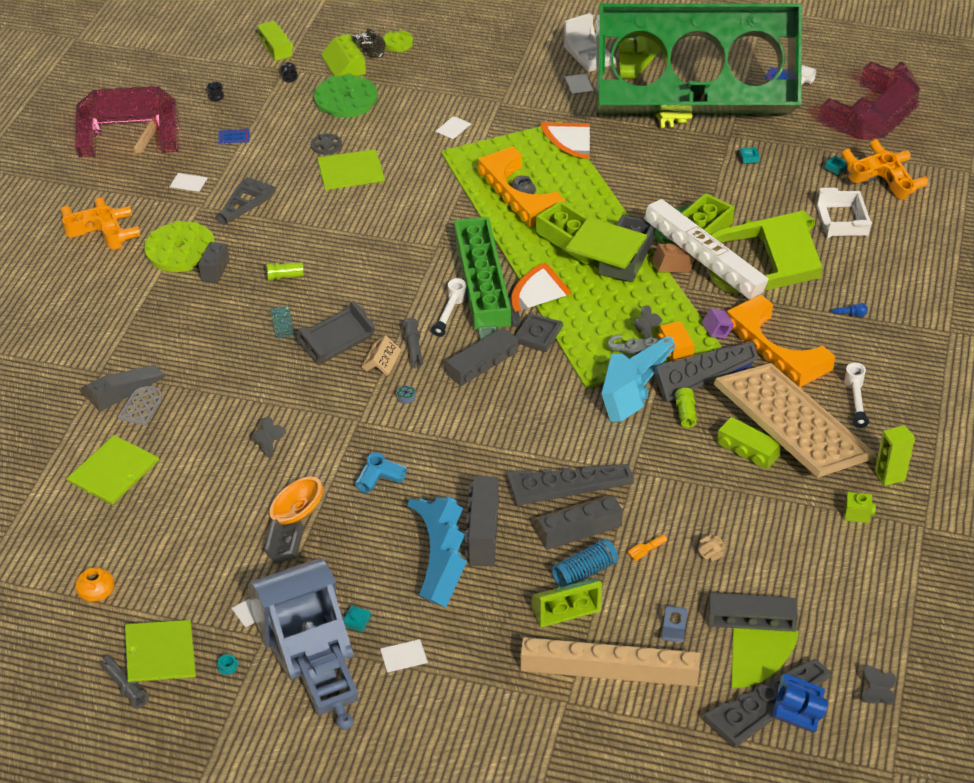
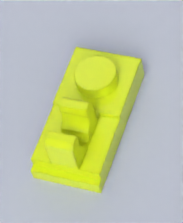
M660 112L656 114V118L659 120L660 128H665L664 123L666 121L669 124V128L674 127V121H677L678 124L687 123L688 120L692 119V112Z

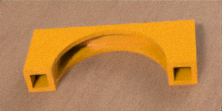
M514 146L478 158L477 171L479 175L484 177L486 182L494 188L495 192L503 198L504 202L529 227L536 225V216L560 201L566 203L557 191L549 194H528L514 189L506 182V179L512 173L522 169V155Z
M760 294L727 311L728 316L734 323L731 330L745 342L754 341L756 351L798 387H802L833 370L835 355L824 346L810 350H790L775 345L763 335L760 327L771 318L773 304Z

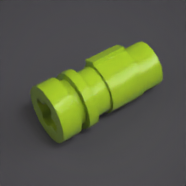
M277 262L274 265L273 263H266L268 281L304 276L302 262L284 264Z
M690 388L678 389L675 392V400L681 425L684 428L694 427L697 423L694 392Z

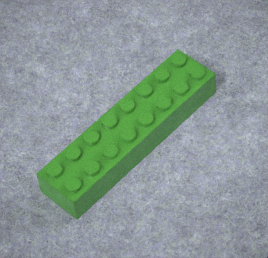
M489 217L454 220L455 241L463 278L466 282V292L474 329L478 330L479 327L511 326V307Z

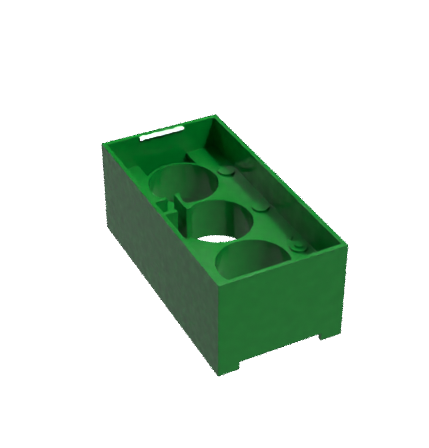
M802 3L599 4L596 16V115H656L660 112H692V115H790L801 106ZM691 36H699L711 41L717 47L721 56L722 64L718 77L712 82L711 80L706 82L689 80L688 83L680 80L674 73L670 60L672 48L676 43ZM755 36L771 44L777 54L778 68L770 82L759 86H751L735 78L728 65V52L735 41L743 37ZM630 37H647L656 42L662 49L665 57V69L663 75L657 81L649 85L636 86L624 81L616 72L613 63L614 51L621 42ZM605 38H618L609 58V68L614 80H603V74H605ZM778 38H788L787 80H776L780 76L785 64L784 48ZM704 94V102H693V98H701Z

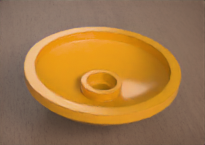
M309 476L298 479L285 487L277 495L270 507V517L272 520L277 519L281 525H288L309 516L322 499L324 491L322 482L316 477Z

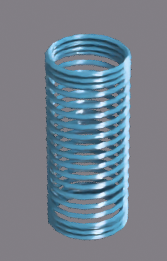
M603 539L554 565L552 568L553 576L560 587L584 581V579L599 573L602 569L604 570L608 566L617 563L618 553L609 540ZM604 544H605V545L607 546V548L610 550V552H611V554H612V557H613V561H612V558H611L610 553L608 552V550L606 549V547L604 546ZM560 571L562 572V575H563L564 579L566 580V583H565V581L563 580V578H562V576H561V574H560Z

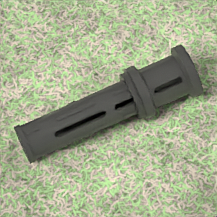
M408 318L402 322V328L405 330L404 339L408 342L411 366L415 368L416 362L417 368L423 365L419 345L421 335L417 329L419 325L415 318Z
M111 656L104 657L103 660L107 664L101 661L100 666L120 687L122 696L130 700L133 708L143 707L149 700V694L139 687L138 681L128 682V675Z

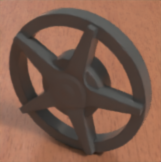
M318 134L311 141L312 150L318 154H333L342 147V140L337 134Z

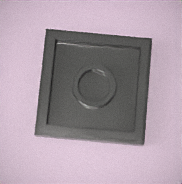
M530 313L515 337L518 338V344L547 352L563 328V322Z

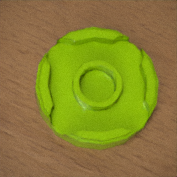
M398 30L395 33L391 31L383 37V46L392 52L407 51L413 46V38L407 31Z

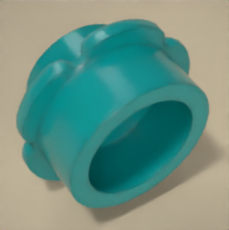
M230 654L221 656L217 663L218 671L223 675L235 673L236 668L239 666L238 661Z

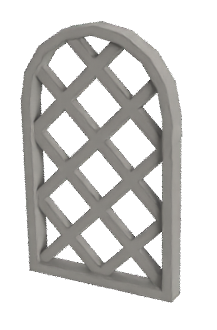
M144 386L135 390L118 415V420L147 426L161 403V391L153 386ZM145 390L148 391V392L143 393V394L140 393L141 391H145ZM155 392H157V393L159 394V395H157V396H155V397H153V395H152V393H155ZM150 395L151 398L144 400L143 397ZM141 398V402L135 403V399ZM153 400L154 404L148 406L147 402ZM141 404H144V405H145L144 408H141V409L138 408V405H141ZM133 407L136 408V410L132 412H129L128 410ZM147 410L149 413L142 415L141 411ZM133 414H139V416L136 418L132 417Z

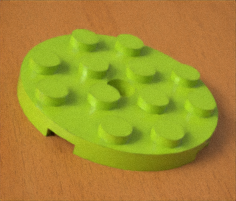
M174 221L151 232L145 241V255L147 260L160 270L168 272L193 270V266L200 263L209 243L215 242L212 232L198 222Z

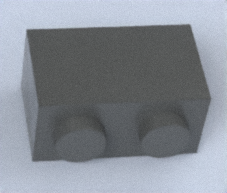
M209 243L199 263L201 281L219 282L229 262L227 244Z

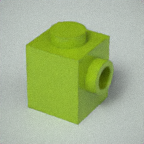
M847 492L845 521L870 523L871 515H875L876 503H872V494Z

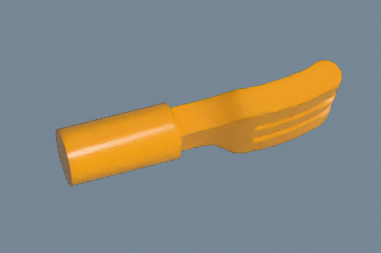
M662 534L647 544L634 546L627 553L634 561H637L647 555L651 549L667 542V538Z

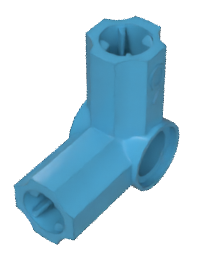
M372 453L368 456L367 464L358 477L355 486L360 492L367 494L372 492L381 477L402 483L405 479L407 467L386 460L381 453Z

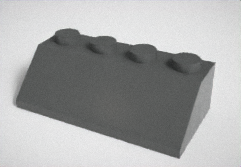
M602 496L531 518L530 522L545 549L549 550L622 527L623 510L614 496Z

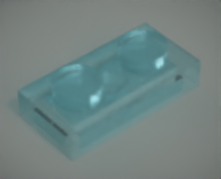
M289 306L272 308L271 316L276 338L294 336Z

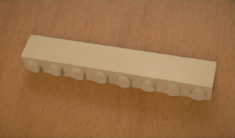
M523 637L521 671L698 687L699 652Z

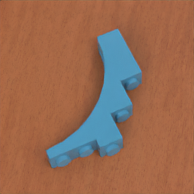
M448 496L445 499L436 497L435 502H428L422 498H419V500L410 499L407 506L422 516L430 537L429 565L419 596L433 604L446 608L467 563V560L461 558V553L458 552L465 534L458 530L459 526L456 525L463 508L457 505V500Z

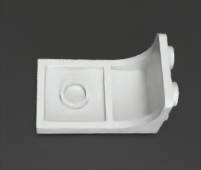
M591 13L566 20L564 25V48L588 72L596 70V35L593 28V15ZM606 48L605 67H608L611 53ZM613 56V63L615 64L616 58Z

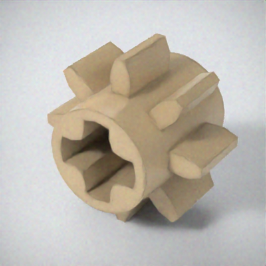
M710 534L700 540L702 545L699 547V552L704 559L709 560L711 558L712 561H715L724 555L722 550L725 549V545L720 537H713Z

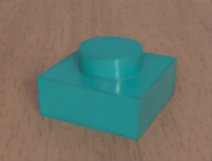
M756 147L740 148L739 154L743 164L759 162L760 156Z
M835 155L825 163V169L839 175L847 169V164L844 159Z
M351 605L343 619L345 627L363 633L372 617L371 611Z

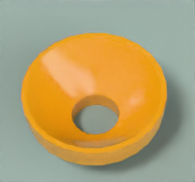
M95 567L85 570L77 577L75 588L81 599L92 602L109 596L114 589L115 583L112 574L108 570ZM92 574L99 575L96 580L90 581L87 579Z

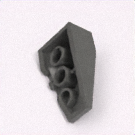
M155 365L103 376L80 388V392L101 412L131 396L138 388L150 386L165 378V375Z

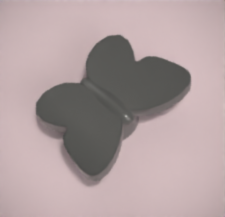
M646 305L641 308L642 317L635 319V328L638 332H642L645 339L652 337V328L662 322L661 317L656 313H652L651 307Z
M266 417L261 421L262 429L256 431L253 437L256 443L261 446L266 456L270 458L273 455L274 440L283 437L286 434V430L279 425H273V420L270 417Z
M866 665L864 677L869 684V689L864 693L862 702L893 704L895 695L891 688L896 683L895 675L891 672L882 675L879 669Z

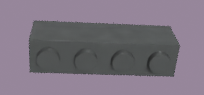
M502 327L446 361V375L458 385L463 386L507 358L515 355L518 352V338Z
M710 593L708 606L709 627L796 632L798 620L797 598Z

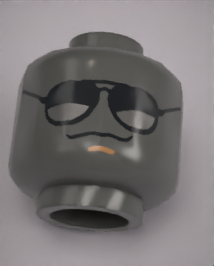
M517 176L511 184V187L520 192L535 194L536 187L529 176Z

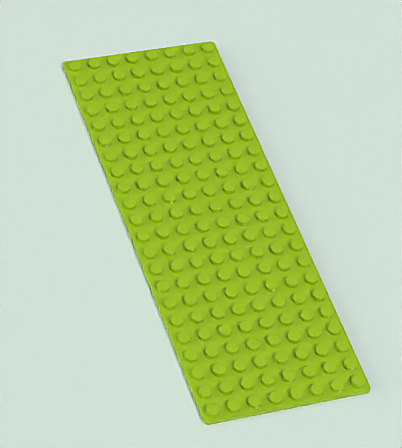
M541 126L442 150L441 153L479 217H489L495 243L518 280L520 281L523 276L536 266L546 262L573 293L536 305L535 308L540 316L563 322V328L555 340L585 388L604 384L611 354H624L629 359L636 355L624 351H613L609 348L608 341L611 337L620 334L622 338L615 340L614 344L626 343L629 339H645L642 332L636 330L635 319L642 317L641 308L646 305L651 307L652 313H656L662 319L658 326L652 328V338L657 339L661 325L681 321L695 345L694 355L721 348V344L716 337L710 336L702 324L703 319L670 272L657 271L652 263L655 253L652 247H650L633 282L599 274L598 260H593L586 265L536 233V225L529 227L523 222L518 214L513 212L512 208L504 202L503 198L495 192L494 188L477 171L478 158L514 146L522 155V169L515 171L506 179L510 186L517 176H529L536 187L535 194H549L557 191L564 198L567 205L583 215L617 225L622 215H629L589 159L573 156L558 148L545 135ZM667 357L663 363L670 362L671 360Z

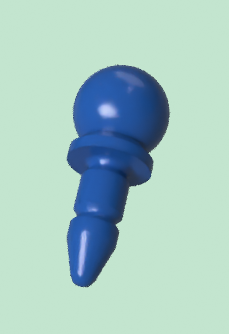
M857 303L856 305L851 304V307L835 308L832 310V313L838 315L851 313V317H854V315L864 317L868 312V307L864 303Z

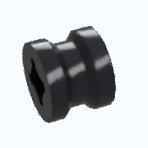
M286 62L281 66L280 71L284 81L293 82L297 79L298 73L293 63Z
M211 82L207 85L209 100L220 101L224 98L222 83Z

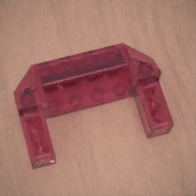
M870 61L862 69L860 84L882 94L874 102L861 97L852 107L829 98L821 105L819 122L861 140L885 138L889 133H892L897 125L901 124L904 118L917 109L920 87L904 62H900L893 69Z
M159 86L92 90L76 104V150L79 158L96 157V136L102 135V124L148 122L151 120L158 121L159 144L162 153L179 152L178 131H180L176 100Z

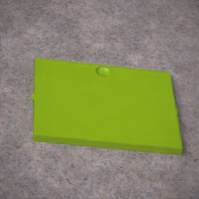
M376 149L317 157L325 190L385 181L381 168L382 164L379 161Z
M588 217L567 245L566 251L626 269L635 254L638 253L647 235Z
M113 435L66 479L67 482L113 505L159 461V457Z
M191 620L125 624L128 682L196 677Z

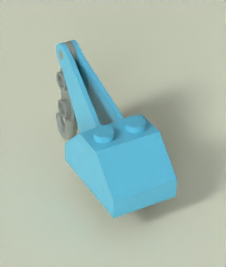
M621 334L609 339L608 346L611 350L624 351L632 355L636 354L630 359L624 354H611L602 390V397L610 422H621L644 407L645 399H648V389L644 386L655 373L653 366L662 364L675 349L672 337L667 336L659 341L652 337L647 339H629L626 343L614 344L615 340L622 338Z

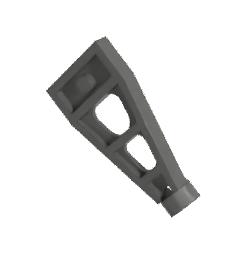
M250 177L245 178L236 187L223 210L216 215L217 220L221 224L226 225L264 203L276 192L275 186ZM243 193H246L255 198L248 201L241 198ZM234 204H238V205H241L242 207H240L239 209H236V208H233L232 206H233Z

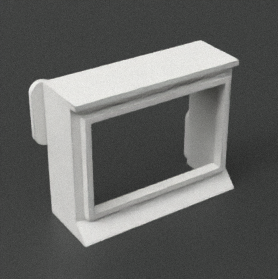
M820 188L816 207L826 239L831 236L866 235L868 237L872 222L870 221L861 192L838 191L837 188ZM827 207H852L856 220L853 222H831Z

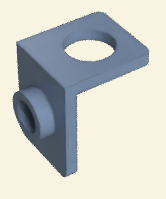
M666 606L662 640L684 642L687 608ZM678 612L681 614L682 620L678 623H673L669 619L670 614Z

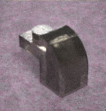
M367 28L366 34L353 35L352 41L360 48H363L362 51L370 58L383 57L385 40L374 30Z

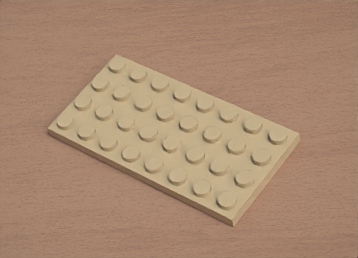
M772 363L715 379L714 385L722 393L731 399L734 404L741 408L817 478L872 460L875 456L873 450Z

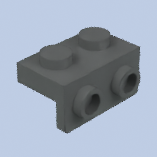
M277 519L272 521L265 552L275 564L297 558L304 531L303 524L297 522L282 526Z

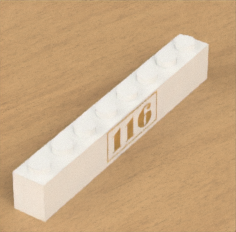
M663 199L648 205L644 216L645 221L748 299L763 293L769 278Z

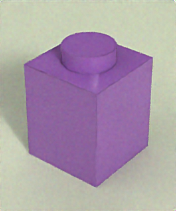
M710 308L702 321L710 336L723 339L727 337L734 326L726 311Z

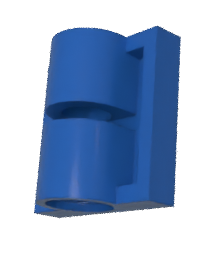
M786 673L781 675L772 717L811 733L816 732L818 722L824 717L828 707V701L824 698L825 688Z

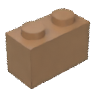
M658 244L652 258V263L658 272L689 273L695 258L677 244Z

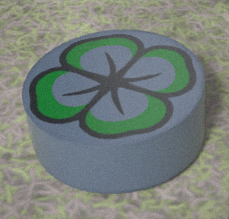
M401 386L396 391L397 400L401 403L408 404L416 398L415 389L411 386Z

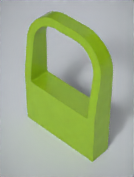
M802 211L724 228L711 235L720 243L758 236L762 237L774 270L773 274L765 275L769 280L764 290L822 278L823 267ZM707 268L711 280L717 287L729 293L742 294Z

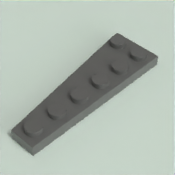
M747 341L653 366L663 401L669 402L675 399V392L678 389L690 388L694 390L759 358L754 341Z
M628 464L583 467L582 470L564 468V471L544 469V472L532 473V470L507 472V479L517 506L634 483V477Z
M814 658L789 671L787 674L819 686L830 678L831 671ZM781 676L775 678L773 682L766 686L763 684L757 687L756 691L748 695L745 693L739 696L738 700L730 704L725 703L705 713L703 720L734 749L775 719L772 715Z

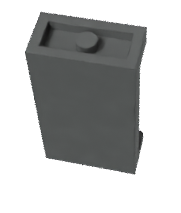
M352 301L349 308L312 328L307 329L306 326L299 328L297 340L319 366L371 338L375 327L373 321L364 314L361 306Z

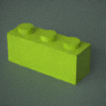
M275 21L257 25L258 37L275 61L292 57L293 44L288 40L286 33L282 32L280 25L278 26Z
M730 417L718 430L717 444L765 469H768L780 456L781 444L774 438L733 417Z
M905 425L884 430L882 433L875 474L883 486L906 480L915 437Z

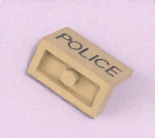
M385 335L373 343L361 367L367 372L376 366L387 376L401 349Z

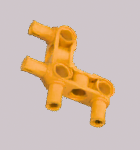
M878 139L873 140L869 145L875 155L856 160L850 149L844 150L841 154V157L847 164L848 177L852 182L860 183L868 181L871 177L877 175L882 176L890 185L889 188L898 199H907L917 189L928 185L926 176L912 180L901 162L908 161L911 157L908 150L896 154L884 150Z
M97 198L94 201L96 208L72 213L69 206L61 208L62 224L65 235L68 237L100 230L102 231L104 242L110 249H118L126 240L141 237L138 226L120 229L118 219L132 216L130 206L114 209L106 206L103 198Z

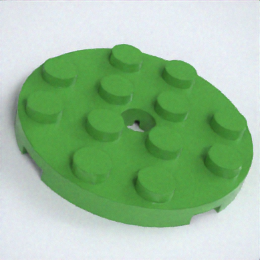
M352 74L331 76L319 84L314 91L316 107L324 114L328 112L333 114V117L349 118L365 114L378 101L377 88L372 81L363 77L353 76Z

